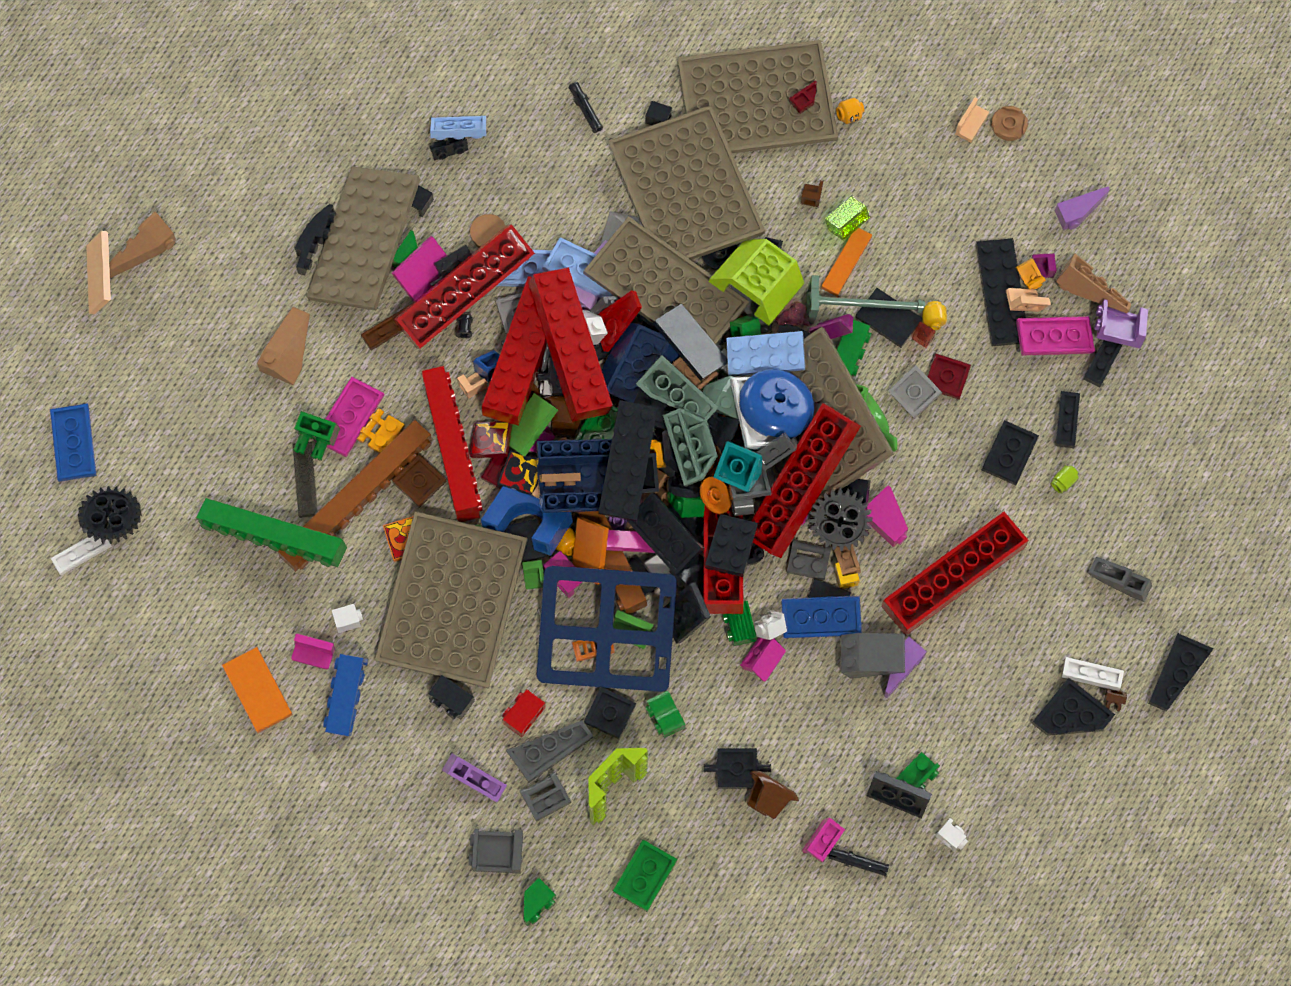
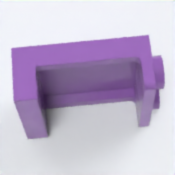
M1104 299L1102 305H1098L1096 316H1098L1095 323L1097 338L1140 349L1146 338L1148 309L1140 308L1138 314L1124 313L1108 308V300Z

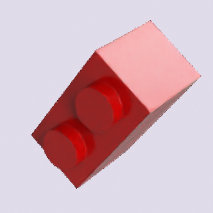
M528 689L524 693L520 692L514 700L516 703L513 707H508L502 715L503 724L521 738L546 708V703Z

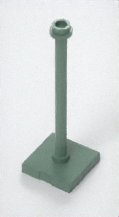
M818 275L811 276L806 290V324H814L821 304L916 310L917 313H921L925 307V301H921V299H918L917 302L821 297L819 295Z

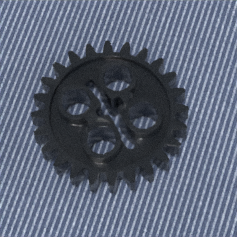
M108 486L106 491L100 487L99 493L93 490L92 497L86 495L87 501H81L82 507L78 508L79 525L82 527L83 533L87 532L88 538L93 536L95 542L100 538L102 544L106 540H109V543L112 544L113 539H116L119 543L120 537L127 539V533L133 535V529H138L137 523L141 522L140 516H142L140 503H137L136 497H132V492L126 494L125 488L119 492L117 486L114 490H111L110 486Z

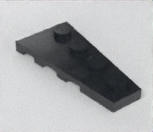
M1177 633L1148 704L1167 712L1214 648Z

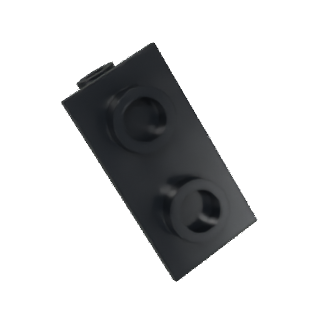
M465 137L463 139L448 138L449 144H446L445 140L432 142L429 148L432 152L433 160H443L448 156L468 151L467 139Z

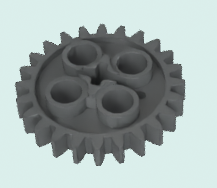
M839 488L838 493L831 489L830 496L824 492V499L818 497L819 504H813L816 510H811L810 512L811 515L815 516L809 520V522L815 523L810 528L811 530H817L814 533V537L820 535L819 543L825 540V547L827 548L832 544L833 550L836 549V546L840 547V551H843L844 546L851 550V544L858 547V540L860 542L865 540L862 535H869L866 529L872 528V525L867 523L873 520V517L867 516L871 514L872 510L865 509L868 506V502L862 504L863 496L857 499V492L850 495L849 489H847L846 493H843L841 488ZM835 504L839 510L832 512L829 509V505ZM849 509H855L858 515L852 517L848 514L847 511ZM840 516L843 517L842 523H839ZM832 523L834 525V529L827 530L824 524ZM849 527L853 530V534L847 535L843 529Z

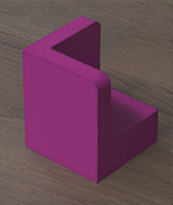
M1055 253L1033 254L1031 258L1035 261L1041 275L1044 278H1054L1057 271Z

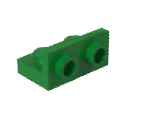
M921 752L896 779L906 781L914 787L925 789L926 786L924 784L928 780L933 781L939 775L937 770L940 765L938 763L934 764Z

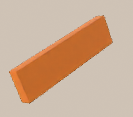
M858 227L854 229L822 284L821 289L838 297L870 242L872 234Z

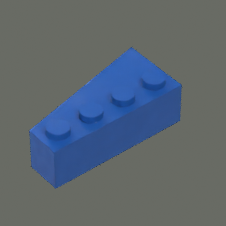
M340 654L339 658H336L334 669H337L336 677H333L331 681L333 693L332 697L329 696L327 708L330 709L323 723V727L326 728L325 732L344 736L352 735L357 709H354V707L358 705L361 695L358 686H361L362 682H364L365 674L362 669L363 665L367 666L369 659Z

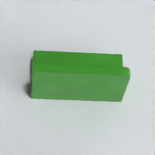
M617 610L615 614L614 629L653 632L654 630L653 624ZM635 645L642 649L646 648V645Z

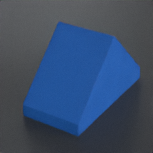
M493 350L475 358L473 361L474 371L482 378H485L488 383L492 379L500 354Z

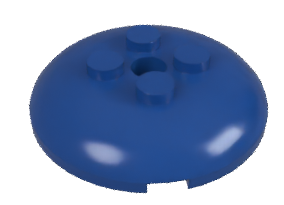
M777 369L757 372L747 379L740 391L739 407L742 416L751 428L766 437L768 435L779 437L783 433H786L789 438L796 437L808 428L813 419L815 407L810 390L803 381L789 372Z

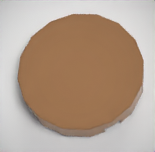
M1005 106L997 110L991 120V128L994 134L1006 141L1020 139L1028 127L1027 117L1021 109L1014 106Z
M484 214L472 222L470 237L475 245L480 248L506 225L500 217L493 214Z

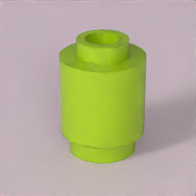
M1065 465L1052 478L1050 483L1052 488L1060 494L1066 492L1079 479L1078 471L1073 466Z

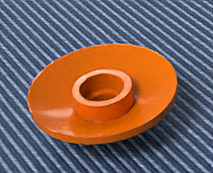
M708 477L702 481L700 495L705 506L717 514L727 512L731 507L729 489L724 482L714 477Z

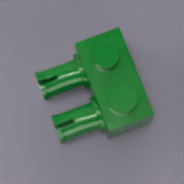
M301 411L294 427L299 437L293 451L304 455L309 440L314 439L317 442L310 457L322 461L327 445L334 446L340 427L337 423Z

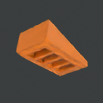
M579 640L572 643L577 662L597 657L594 641ZM589 643L591 644L592 652L590 653L588 652L587 644ZM613 644L611 646V654L615 653ZM583 645L584 655L580 653L579 646Z

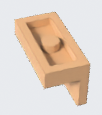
M974 98L958 123L955 135L970 143L989 115V111L977 106V98Z
M1008 288L1006 290L1010 310L1039 312L1051 305L1049 298L1038 297L1037 290Z

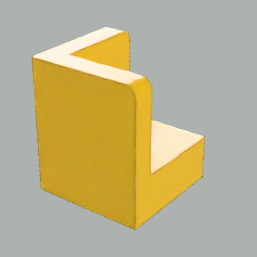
M839 562L835 563L834 570L839 588L845 589L859 585L858 573L842 576Z

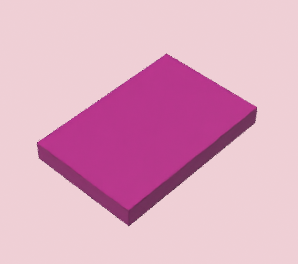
M430 236L391 274L411 300L415 302L432 287L430 282L439 278L438 271L433 263L447 255L434 237Z

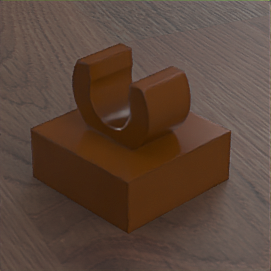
M1107 688L1105 693L1106 707L1109 709L1111 703H1116V710L1119 712L1121 704H1126V692Z

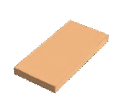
M100 231L86 245L89 314H96L111 300L107 231Z

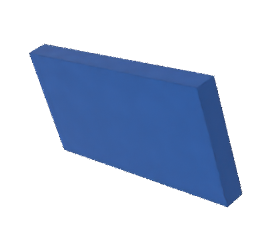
M88 403L50 409L58 482L97 476Z
M860 596L782 599V613L784 614L787 632L784 633V638L832 637L862 633Z

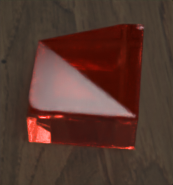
M919 322L912 340L927 349L933 341L936 331Z

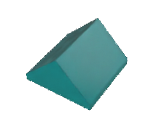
M727 441L714 478L749 492L762 474V455Z

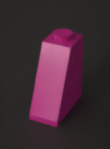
M888 485L868 504L867 509L872 510V512L867 516L873 517V520L867 523L871 524L872 528L894 547L897 543L901 545L907 539L908 527L893 491Z

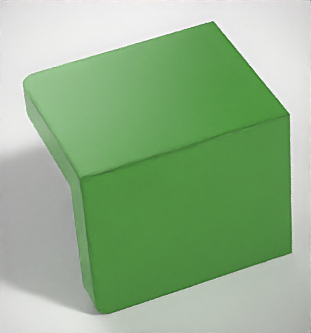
M542 560L522 562L526 589L543 588Z

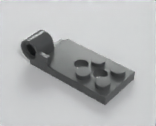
M743 436L733 438L731 443L745 448ZM751 449L750 451L756 453L760 449ZM763 468L762 474L749 492L728 484L734 516L753 514L754 505L752 498L771 495L767 473Z

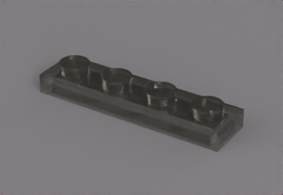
M308 442L304 455L293 451L299 518L312 517L318 513L314 458L310 457L313 452L312 442Z

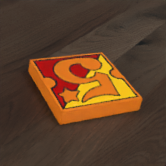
M413 517L383 525L394 562L402 560Z

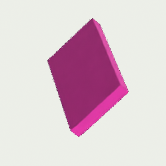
M1089 317L1018 318L1016 320L1021 356L1091 354L1095 352Z
M351 376L325 418L328 421L337 423L340 427L334 446L327 445V448L347 458L360 435V430L369 422V417L377 409L385 396L384 393Z

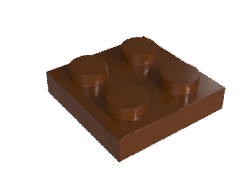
M420 455L392 480V483L419 508L447 482Z

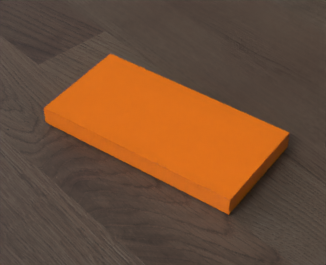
M257 647L222 665L257 733L293 715Z

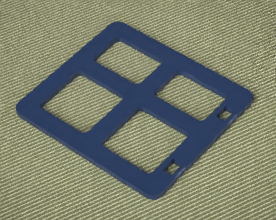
M562 566L547 567L544 571L537 662L538 681L549 684L657 692L666 691L670 684L677 586L675 576L671 574ZM560 580L601 584L598 627L555 624L557 585ZM617 585L650 586L660 589L658 626L655 632L614 629L613 618ZM664 596L671 597L670 608H663ZM555 639L596 642L595 672L553 670L551 667L553 641ZM612 644L654 646L656 648L654 675L652 677L611 674ZM660 657L666 658L665 669H659Z

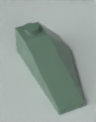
M663 355L656 360L636 383L650 397L676 409L681 408L706 421L719 408Z

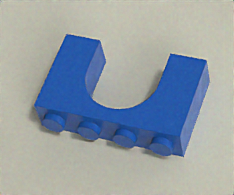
M504 486L481 519L483 528L504 532L509 523L517 516L533 514L540 517L542 522L532 537L534 550L550 556L573 522L571 512L543 513L539 498Z

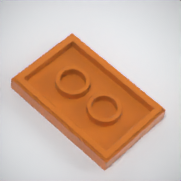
M583 517L577 518L572 563L575 567L604 569L609 528Z

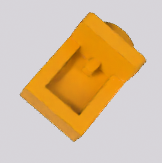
M1032 258L1015 267L1024 285L1029 290L1041 287L1042 283L1046 281Z

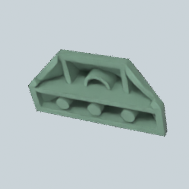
M728 376L705 385L702 392L719 407L715 412L725 417L739 419L730 382L735 377Z
M681 408L663 415L684 486L686 487L703 480L718 457L707 421Z

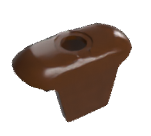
M550 395L542 398L558 409L552 418V433L558 436L575 437L581 420L571 421L564 396Z
M761 771L750 772L754 779V784L747 805L762 815L775 819L789 801H799L797 794L793 790Z

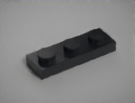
M1103 340L1083 380L1100 388L1123 344Z
M1061 391L1055 442L1057 447L1075 448L1080 393Z

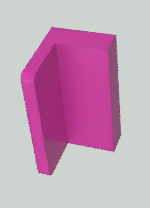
M560 551L543 565V571L549 566H575ZM560 580L557 586L570 598L574 594V589L582 582Z
M296 633L294 638L295 648L291 657L292 661L328 670L335 651L334 643Z
M759 637L740 666L744 670L755 673L765 682L786 650L774 638L768 640Z
M830 817L823 819L802 849V852L804 854L809 853L818 861L823 862L845 829Z

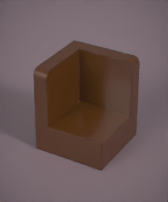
M820 180L819 186L804 185L801 197L802 205L819 208L824 181Z

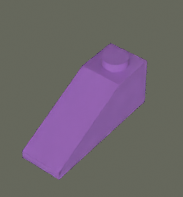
M1109 187L1057 203L1055 213L1063 230L1077 228L1107 197L1110 190Z
M910 637L905 640V673L889 675L884 694L886 698L893 693L926 655L927 651Z
M453 753L442 769L445 773L495 802H498L507 786Z

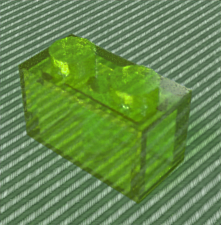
M851 196L825 218L828 230L844 241L864 224L870 216L866 205Z

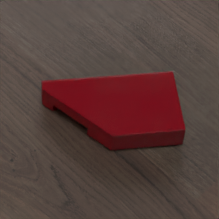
M816 80L789 98V102L799 114L814 105L817 88Z

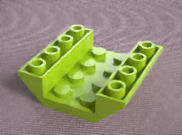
M752 239L742 242L708 281L723 293L732 285L760 306L754 315L769 326L804 285L797 260L767 239Z
M616 748L588 777L589 813L592 825L596 822L598 824L601 823L607 816L605 813L607 811L606 794L609 791L608 787L612 783L616 784L622 778V772L634 783L637 779L641 781L647 775L648 750L646 748Z

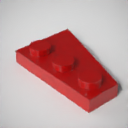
M631 290L597 314L602 317L608 333L600 341L604 351L609 352L642 309L636 291Z

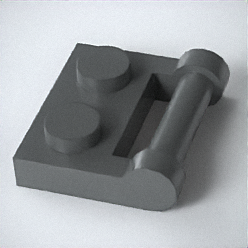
M793 539L787 573L825 580L831 546L826 548ZM797 549L823 554L824 556L823 559L799 555L797 554Z
M555 772L549 774L550 777L527 789L519 790L536 822L571 803ZM551 784L555 785L554 789L531 800V795Z

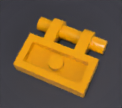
M379 408L375 413L371 414L369 422L365 427H362L357 438L361 443L366 438L370 439L368 447L377 453L383 451L405 427L404 423L390 415L387 416L385 421L381 419L384 411ZM377 424L380 426V428L378 429L376 434H374L371 431Z

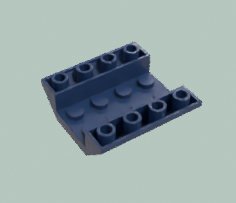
M629 324L614 344L602 368L609 396L611 395L620 400L634 403L640 388L636 383L656 360L663 355L672 364L680 357L662 334L640 324Z
M612 439L537 441V478L539 501L543 513L599 511ZM580 473L581 481H577L576 485L564 486V482H556V486H545V483H540L539 479L541 474Z

